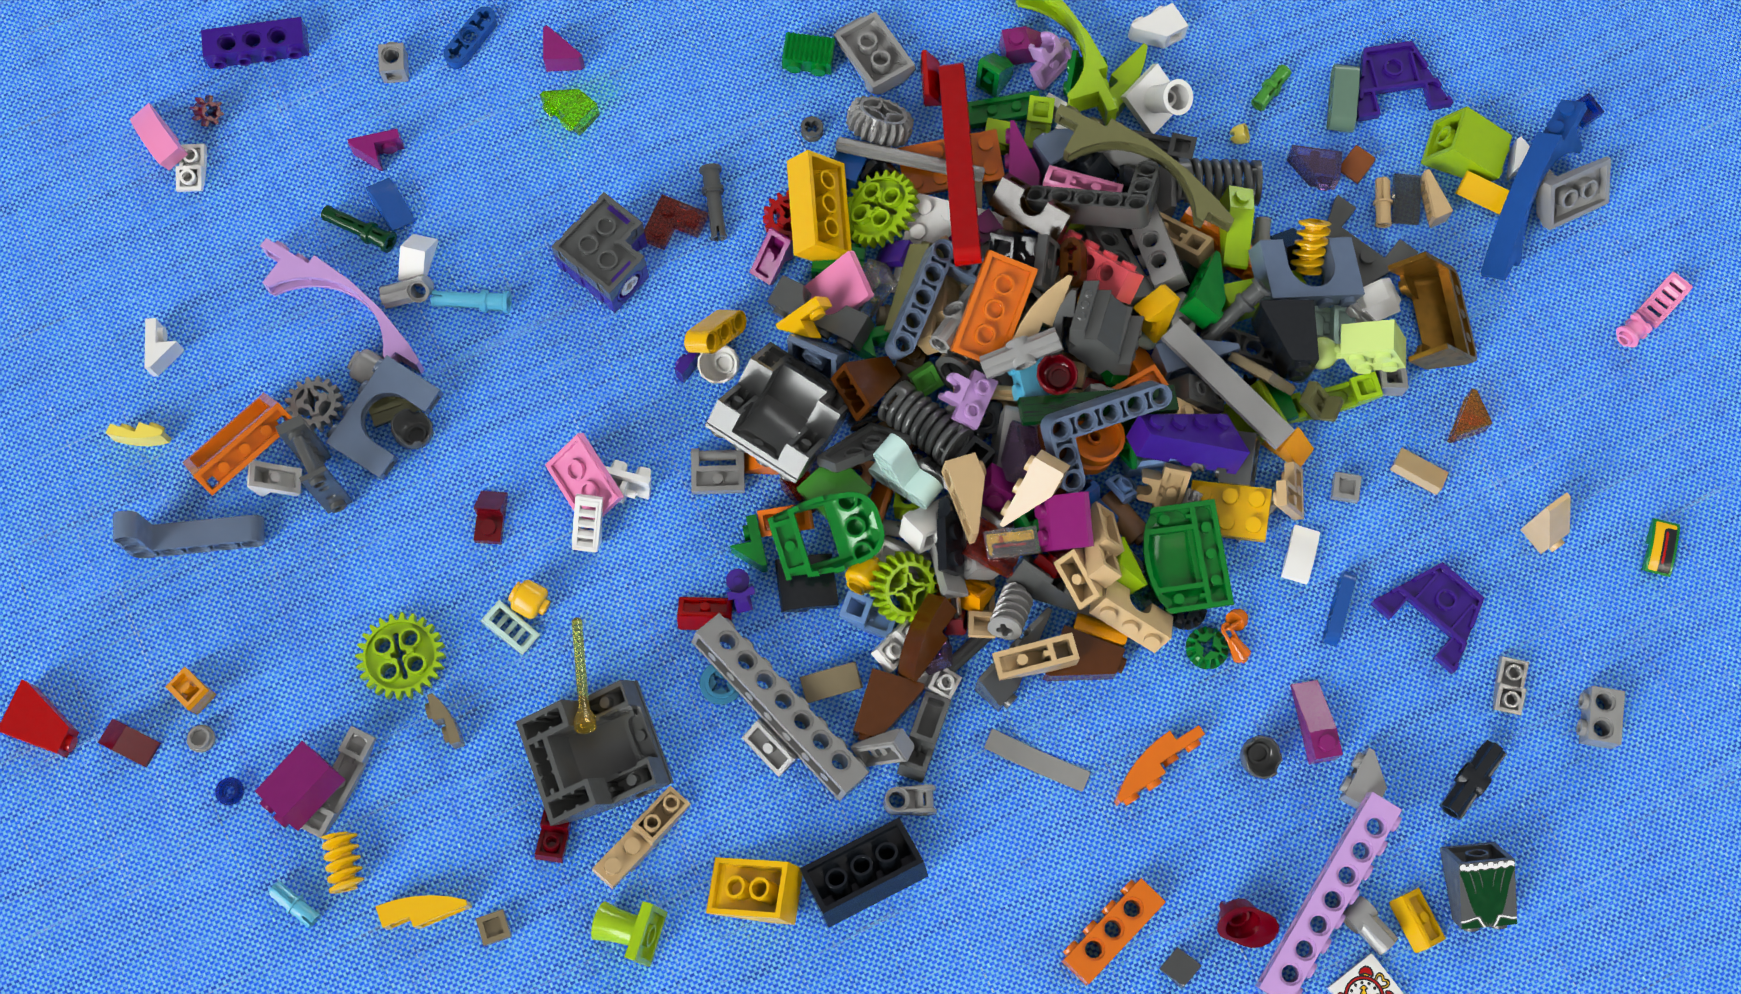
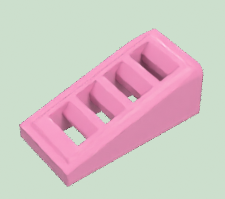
M1672 272L1635 313H1638L1641 318L1656 329L1693 289V286L1676 272ZM1662 290L1666 292L1669 296H1671L1674 299V301H1672L1669 297L1662 293ZM1656 298L1658 301H1660L1663 305L1667 307V309L1661 306L1654 299ZM1651 306L1655 311H1657L1660 314V317L1655 315L1647 307Z

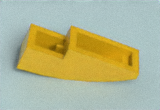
M426 895L392 900L375 907L382 928L390 930L409 921L412 922L414 928L422 929L472 908V905L465 899Z

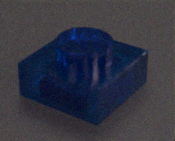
M1590 93L1577 100L1578 102H1585L1587 107L1579 123L1581 128L1598 119L1605 112Z

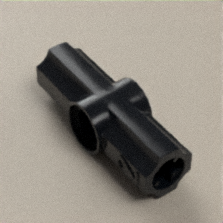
M1489 740L1484 741L1472 760L1462 767L1454 779L1455 784L1439 805L1446 814L1458 820L1462 819L1474 800L1484 793L1492 781V774L1506 756L1501 746Z

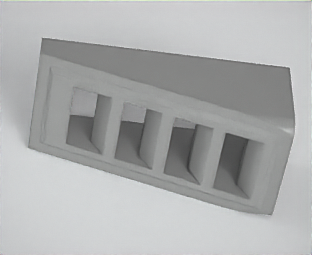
M899 728L854 743L851 749L865 763L866 767L908 761L914 750V743L903 728Z

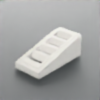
M576 494L572 532L573 550L598 552L602 542L603 497ZM582 506L596 507V510L582 509ZM582 516L595 518V520L582 518ZM581 527L592 528L594 530L581 529Z

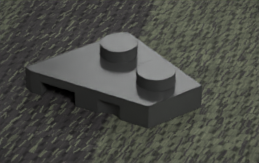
M1038 234L1037 243L1034 245V268H1037L1038 271L1032 286L1041 293H1045L1055 284V279L1060 271V267L1055 265L1058 257H1060L1061 245L1048 234Z

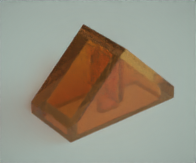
M1472 388L1464 397L1447 442L1452 444L1483 433L1493 424L1477 390Z

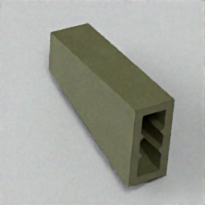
M922 241L921 244L909 245L884 330L889 334L926 249L933 244L931 242ZM936 249V254L940 258H944L943 253ZM926 271V277L934 282L932 273ZM916 294L918 303L924 305L923 297ZM906 317L907 325L914 328L913 320Z

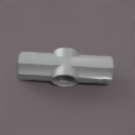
M970 284L958 301L951 302L943 310L945 318L929 340L932 348L940 353H948L950 351L974 284Z
M1053 327L1030 337L1021 336L1010 340L1005 344V347L980 356L979 359L986 378L989 380L1011 370L1018 371L1029 368L1046 355H1051L1064 349L1057 330Z

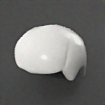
M725 345L716 353H701L698 357L697 368L701 377L710 383H724L734 379V376L737 375L740 359L734 349Z

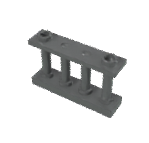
M300 414L276 425L279 436L307 470L308 474L299 477L301 483L328 514L331 512L337 513L352 503L351 497L324 464L326 460L332 458L327 447Z

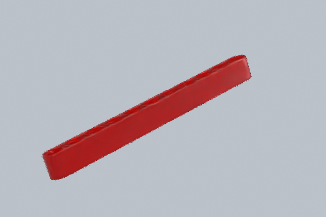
M964 63L939 65L955 267L981 264L982 254Z

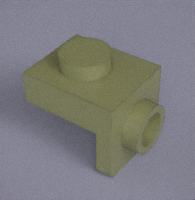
M1309 381L1301 395L1299 404L1313 420L1334 422L1338 417L1344 400L1342 397L1329 396L1317 381Z

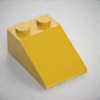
M715 857L706 913L766 923L795 925L803 877L799 869L801 867L785 861Z

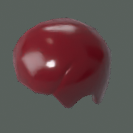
M1063 354L1046 355L1037 365L1036 378L1040 387L1045 392L1052 395H1062L1070 392L1075 387L1078 381V369L1074 361Z

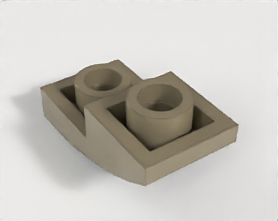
M856 662L799 677L807 703L863 688Z
M433 693L428 694L429 703L425 704L428 719H433L438 726L446 725L442 727L445 743L449 742L454 749L464 747L465 742L462 733L451 712Z

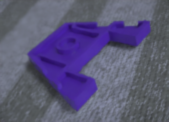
M1412 41L1363 49L1359 78L1357 122L1379 119L1381 112L1376 97L1378 94L1423 88L1429 111L1449 108L1452 106L1453 100L1450 95L1447 96L1442 90L1441 82L1438 78L1433 77L1428 69V63Z
M1442 562L1401 586L1392 589L1390 592L1379 596L1370 605L1390 620L1406 601L1409 602L1450 638L1433 659L1450 674H1453L1458 669L1459 660L1466 648L1469 634L1474 627L1484 597Z

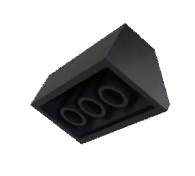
M900 818L799 868L828 928L928 877L924 860Z

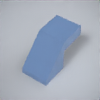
M848 590L839 617L862 631L883 639L894 630L895 620L890 621L886 619L885 615H880L877 612L879 607H875L872 604L874 599Z

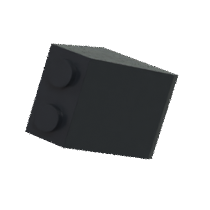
M1261 300L1251 319V325L1278 374L1282 378H1289L1290 381H1302L1308 378L1319 361L1314 300Z

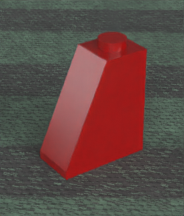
M21 680L0 722V733L66 758L75 749L78 742V730L37 686Z

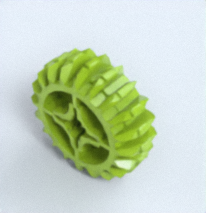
M909 550L904 553L895 551L894 556L886 555V563L878 562L880 570L872 571L876 579L875 581H869V584L874 586V589L869 594L872 597H876L872 604L875 607H879L877 612L880 615H885L886 619L890 621L895 620V622L902 624L907 619L909 623H912L928 593L937 594L940 592L939 589L934 588L938 582L937 578L933 577L935 570L933 567H930L932 562L924 559L922 554H914ZM908 566H912L915 569L919 579L912 577ZM890 595L897 597L900 607H896L892 603Z

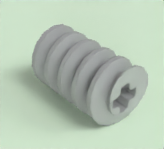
M1016 582L1008 583L1001 590L996 607L988 623V631L997 638L1015 640L1022 634L1030 609L1033 606V598L1021 584Z

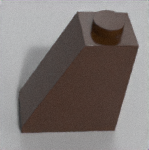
M883 356L845 362L830 379L855 420L860 421L901 376L890 358Z
M1064 625L1060 635L1072 632L1080 659L1075 666L1045 673L1043 680L1049 682L1113 679L1117 672L1121 674L1127 661L1123 657L1125 649Z
M872 668L853 735L858 736V741H862L890 731L921 697L925 684Z

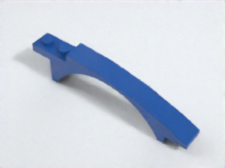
M1561 99L1544 132H1537L1501 210L1484 259L1481 276L1505 281L1513 265H1520L1527 219L1541 182L1550 168L1562 156L1573 152L1580 154L1583 149L1577 127L1587 110L1585 102Z

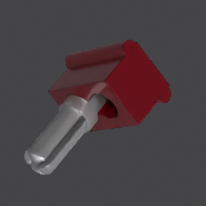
M961 597L951 598V603L957 612L947 624L945 634L964 635L968 629L966 610L961 608Z

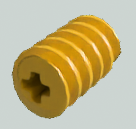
M1314 218L1299 220L1298 223L1305 226V229L1297 230L1296 233L1303 236V239L1295 240L1294 243L1301 246V249L1292 251L1293 254L1299 256V259H1292L1290 263L1297 266L1295 271L1298 273L1314 276L1321 275L1322 269L1319 266L1324 264V259L1321 256L1326 254V249L1323 246L1328 244V239L1325 236H1328L1331 232L1327 226H1330L1332 223Z
M345 831L320 837L328 840L322 844V849L329 851L323 858L325 861L331 862L325 867V871L333 873L327 877V882L335 884L329 888L330 894L358 889L357 884L364 881V877L355 876V873L362 870L363 867L353 863L361 858V855L352 854V851L357 849L359 844L350 843L351 839L358 836L357 833Z

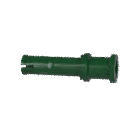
M326 205L321 212L323 221H327L361 237L365 244L376 245L385 253L390 252L396 243L397 234L394 231L381 229L374 222L365 223L330 205Z

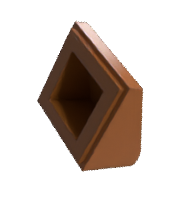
M1355 145L1337 170L1358 184L1372 168L1376 158L1358 145Z

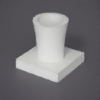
M1157 63L1152 64L1121 96V99L1144 131L1155 134L1173 114L1183 115L1191 108L1193 91L1190 85L1182 79L1170 81Z

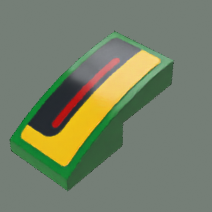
M1652 518L1645 542L1648 544L1641 570L1671 577L1677 553L1680 524Z

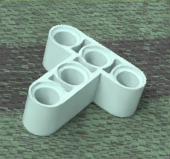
M890 433L874 452L873 456L876 461L868 470L871 476L919 507L927 509L943 490L942 484L935 477L919 468L909 446L899 436Z

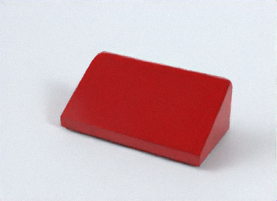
M922 50L920 65L923 105L925 107L941 106L940 63L927 50Z
M679 597L677 612L678 629L699 630L718 613L732 621L733 600H728V598Z

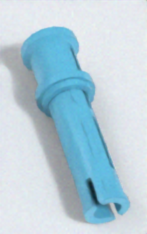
M484 289L480 293L436 290L431 292V295H434V297L431 296L432 307L478 308L483 313H488L491 310L503 311L504 314H509L511 311L512 296L510 291L493 293Z

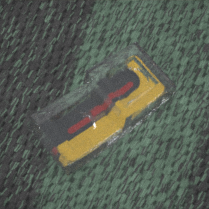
M1036 525L983 532L987 559L1039 554L1041 552Z

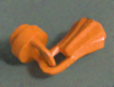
M1242 609L1231 610L1226 615V622L1221 625L1222 634L1228 643L1235 663H1245L1251 654L1249 648L1239 639L1235 632L1243 630L1248 624V615ZM1229 630H1230V632H1231V634H1232V636H1231L1230 638H1229L1228 634L1226 633V631H1229Z

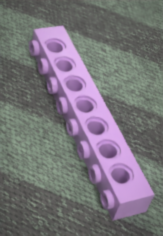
M1374 792L1366 793L1255 985L1257 988L1267 994H1302L1303 988H1301V985L1305 978L1310 979L1317 968L1315 961L1320 953L1324 954L1329 948L1332 941L1329 936L1334 928L1338 930L1346 917L1343 914L1348 904L1352 905L1360 893L1357 889L1362 879L1366 881L1371 875L1374 868L1371 863L1375 856H1381L1387 847L1388 842L1385 841L1390 831L1394 832L1402 820L1399 817L1402 809ZM1370 819H1375L1379 824V830L1374 835L1367 830V823ZM1357 843H1361L1365 848V854L1360 859L1356 858L1353 854V847ZM1343 867H1347L1351 872V879L1347 883H1343L1339 879V871ZM1330 891L1334 892L1337 896V903L1331 908L1325 904L1324 900L1325 895ZM1315 916H1319L1323 920V927L1318 932H1314L1310 926V922ZM1302 940H1305L1309 945V952L1305 956H1299L1296 951L1297 944ZM1287 965H1292L1295 970V976L1290 981H1285L1282 977V970Z

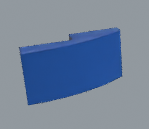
M390 178L366 187L376 210H380L389 230L395 231L415 222L409 207Z

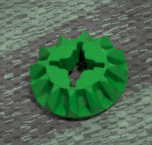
M1205 626L1195 629L1189 635L1185 649L1189 660L1195 666L1202 669H1214L1222 665L1228 657L1229 646L1224 635L1217 628ZM1213 639L1211 647L1215 649V652L1209 651L1203 657L1204 647L1200 643L1206 644L1207 641Z

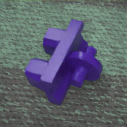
M740 568L731 570L726 577V584L730 588L726 590L728 600L734 599L737 613L753 610L750 595H754L755 590L753 584H749L747 572Z

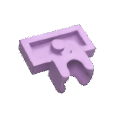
M1043 31L1040 34L1042 44L1039 48H1036L1034 44H1029L1028 47L1033 60L1037 61L1029 71L1037 88L1045 90L1067 68L1068 59H1071L1073 51L1068 39L1063 37L1059 39L1057 35L1047 31Z
M977 370L971 372L969 379L958 373H950L946 380L953 385L954 392L946 391L940 393L938 398L951 406H956L951 419L972 430H977L998 381L992 378L988 380L985 374Z

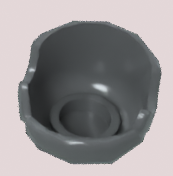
M408 408L396 413L391 421V432L394 439L400 446L406 449L423 448L430 443L434 435L433 424L423 412L417 413L412 412Z
M1262 735L1248 739L1240 751L1242 767L1251 776L1261 779L1275 776L1277 768L1283 760L1279 745L1272 738Z

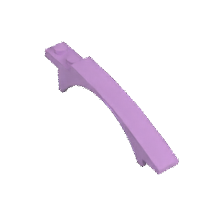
M266 238L262 242L260 247L265 254L277 262L262 282L270 294L278 296L295 289L320 287L338 290L356 298L368 307L378 320L383 339V358L388 355L399 363L401 361L421 374L424 372L421 362L401 333L384 312L348 278L315 255L309 261L300 253L294 255L289 252L290 249L278 240L274 243Z

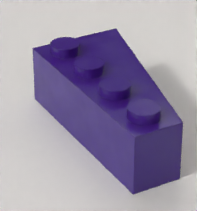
M1144 414L1137 417L1126 436L1137 457L1164 462L1175 459L1181 465L1191 466L1193 463L1203 464L1205 469L1213 471L1217 467L1225 468L1226 472L1230 474L1237 473L1250 453L1227 414Z

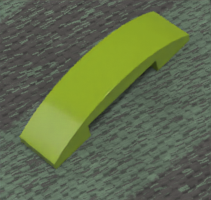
M1375 371L1352 377L1348 382L1323 388L1329 396L1342 397L1344 403L1340 412L1383 397ZM1300 392L1294 393L1291 396L1299 418L1288 422L1289 424L1313 420L1299 404L1302 395Z

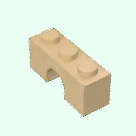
M1115 581L1107 588L1102 587L1103 596L1090 604V614L1153 653L1158 651L1172 637L1173 616L1153 603L1144 611H1139L1130 600V589L1118 581Z

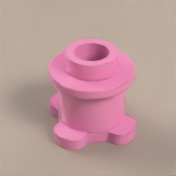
M1633 313L1630 316L1631 319L1625 321V325L1618 327L1616 330L1617 340L1626 347H1636L1640 339H1645L1648 336L1647 333L1653 331L1652 326L1646 323L1638 313Z

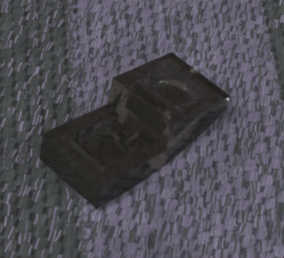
M1394 173L1391 199H1393L1391 222L1392 224L1419 225L1420 175Z

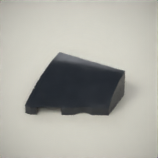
M997 229L990 233L989 250L1034 267V245L1037 243L1038 236Z

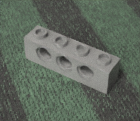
M1155 203L1149 224L1142 229H1131L1133 234L1129 235V238L1135 250L1139 248L1141 252L1137 257L1143 270L1148 269L1150 275L1147 278L1153 289L1166 284L1174 292L1190 283L1158 206Z

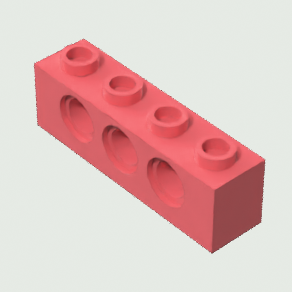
M1069 229L1067 233L1065 232L1063 238L1058 241L1060 245L1069 237H1075L1086 245V281H1099V290H1112L1111 294L1120 302L1131 304L1144 278V275L1135 271L1137 266L1125 260L1119 262L1117 260L1118 255L1105 249L1103 252L1100 251L1099 244L1088 239L1086 241L1081 240L1083 235ZM1074 246V249L1070 250L1069 253L1073 255V251L1077 250V247ZM1058 257V260H1057V263H1056V265L1059 266V267H1060V257Z

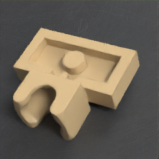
M1165 462L1162 474L1157 470L1141 469L1142 482L1148 485L1137 486L1136 498L1139 501L1152 503L1151 508L1181 504L1191 477V468Z

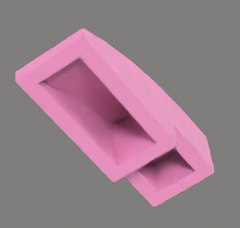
M150 103L145 105L130 119L134 129L149 152L167 170H171L188 155L178 142L177 136Z

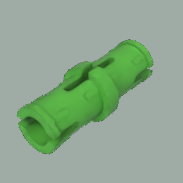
M1283 64L1278 65L1271 77L1264 80L1261 90L1251 100V105L1258 111H1264L1272 98L1278 96L1281 92L1282 85L1292 74L1291 70Z

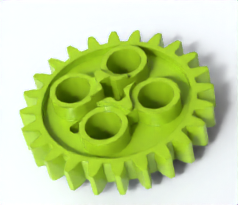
M885 170L883 175L876 171L873 179L867 175L866 182L858 181L859 188L857 190L851 188L853 196L847 197L849 203L850 236L856 244L860 243L864 248L869 245L872 249H875L877 243L883 248L886 240L893 244L894 236L897 235L902 238L901 231L903 229L910 230L907 223L915 222L916 220L912 214L919 212V209L915 206L920 203V200L916 197L919 193L914 188L915 185L904 174L899 175L895 170L892 174Z
M400 612L399 619L389 614V622L379 618L380 626L378 628L374 625H369L372 631L371 635L362 634L367 641L366 643L357 644L363 650V653L356 654L355 657L363 662L358 664L356 668L359 671H365L360 675V678L363 681L369 680L366 686L370 690L376 687L375 693L378 696L385 691V697L388 700L393 697L394 693L399 701H402L404 694L412 700L413 691L423 695L422 687L424 685L431 689L433 688L429 681L431 678L440 679L436 669L442 670L445 668L439 660L445 659L446 655L439 651L446 646L443 642H437L442 637L439 632L433 633L435 626L432 623L426 626L427 620L424 617L417 622V616L414 613L410 615L408 620L403 612ZM395 634L399 635V646L400 649L405 653V655L402 656V660L405 669L407 670V679L403 678V666L396 659L400 657V653L398 650V646L395 642ZM410 635H417V641L413 645H406V639ZM384 642H390V649L385 653H380V645ZM423 660V666L420 670H411L412 664L415 661ZM395 667L396 674L394 677L386 679L385 672L389 668Z

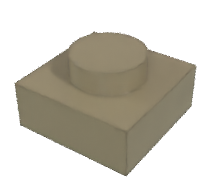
M504 909L476 918L483 946L486 947L512 937Z

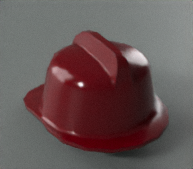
M1237 898L1229 902L1221 901L1219 903L1220 912L1217 932L1222 938L1250 948L1265 946L1276 938L1279 932V924L1276 918L1269 913L1257 909L1250 901L1244 898Z

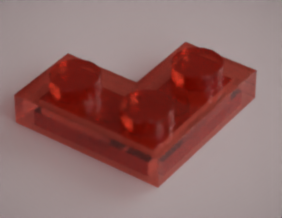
M662 194L644 229L647 243L665 250L675 229L698 238L709 217L708 213Z

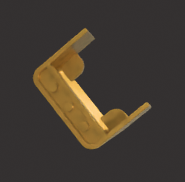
M1426 251L1388 265L1389 271L1400 276V281H1398L1400 292L1413 301L1422 344L1417 346L1414 355L1408 357L1409 362L1426 370L1467 365L1476 362L1477 351L1460 279L1454 267Z

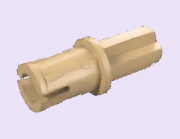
M1378 177L1375 180V200L1373 201L1376 215L1375 227L1388 228L1392 226L1391 205H1393L1390 195V179Z

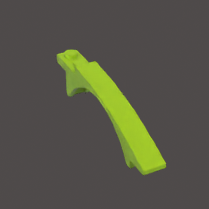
M1016 0L1018 7L1044 14L1062 25L1074 38L1080 49L1084 68L1079 80L1067 94V106H1073L1079 111L1097 107L1105 126L1108 125L1111 118L1116 121L1119 104L1115 97L1112 98L1110 94L1109 83L1106 79L1108 65L1088 31L1063 0Z

